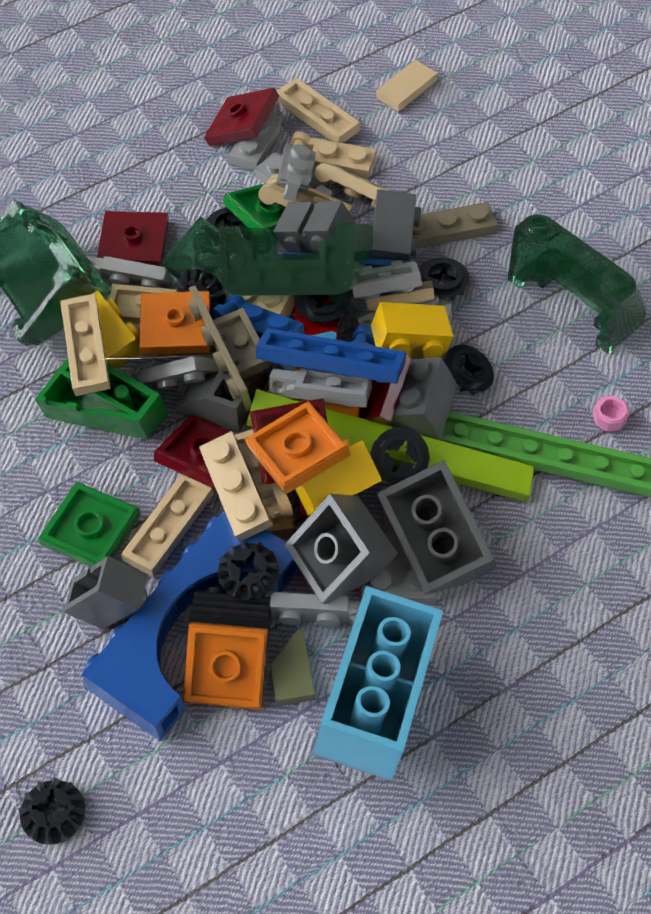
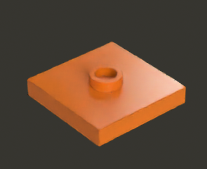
M198 291L210 314L209 291ZM190 292L141 293L139 347L141 355L210 353V347L207 346L200 331V327L204 326L201 319L195 322L187 302L193 300Z
M309 401L245 438L248 448L285 494L350 456L349 447Z
M198 622L189 623L183 702L261 710L263 707L269 629Z

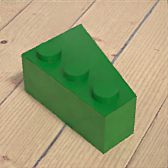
M68 358L34 399L46 418L149 440L169 413L159 393L108 363L111 389L75 396L72 389Z

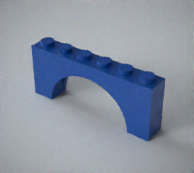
M225 510L220 515H215L209 521L205 533L197 542L193 541L186 547L182 559L173 569H168L162 575L158 587L149 597H146L141 609L135 611L125 625L121 624L113 631L107 646L100 654H94L87 661L84 672L81 674L88 691L159 741L163 739L185 712L181 695L172 689L161 672V655L165 639L177 618L193 603L194 591H205L209 587L222 588L217 575L219 558L224 556L229 546L234 547L243 542H239L235 537ZM267 530L245 539L248 543L257 544L261 542L264 547L273 551L279 565V576L271 592H282L300 570L284 545L286 542ZM254 558L246 566H237L241 569L242 581L250 572L259 573L254 568Z

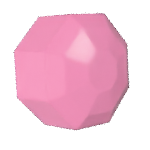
M616 396L600 398L594 406L592 415L596 426L606 432L618 431L627 422L629 410L625 401Z

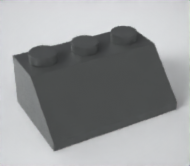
M445 460L377 493L426 595L465 585L497 569L495 560Z

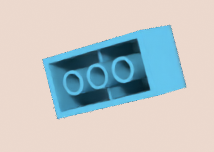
M366 586L320 724L312 755L392 781L405 748L443 610Z

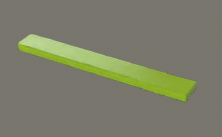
M256 389L250 411L301 401ZM326 409L328 424L342 440L349 438L351 444L363 440L370 456L372 445L379 435L386 430L394 428ZM249 413L246 425L252 426ZM421 435L429 449L430 459L428 468L445 460L456 483L527 502L531 492L534 466ZM404 442L398 451L385 450L394 459L393 465L399 467L401 463L414 464V461L409 460L410 458L405 455L407 442Z

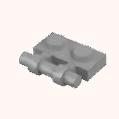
M401 260L392 261L389 266L372 268V265L364 266L361 271L349 273L354 298L361 297L363 300L376 299L381 296V293L391 291L397 294L409 293L414 290V287L422 286L420 271L415 261L402 263Z

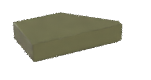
M299 629L270 664L277 706L315 700L303 629Z

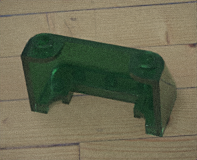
M14 199L10 202L0 216V287L21 317L16 318L11 325L14 331L13 336L25 346H30L31 344L37 346L64 329L61 300L90 295L97 290L106 300L111 294V290L65 226L53 217Z
M541 214L530 215L515 226L507 280L518 288H521L526 281H537L538 286L544 288L552 280H555L599 312L593 323V326L600 330L595 345L607 354L641 326L645 318L646 306L635 279L628 272L548 216Z
M336 223V232L333 237L327 241L319 242V253L278 254L276 237L268 229L219 226L222 286L225 291L236 296L338 295L348 293L355 286L372 250L373 225Z

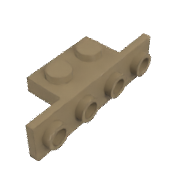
M191 286L189 290L193 300L187 302L195 322L200 319L204 324V326L200 327L202 336L208 347L214 345L217 352L212 354L220 373L227 371L230 379L226 380V384L234 400L240 398L247 411L251 409L252 403L243 379L272 367L271 362L256 359V346L260 339L244 308L212 320L196 286Z

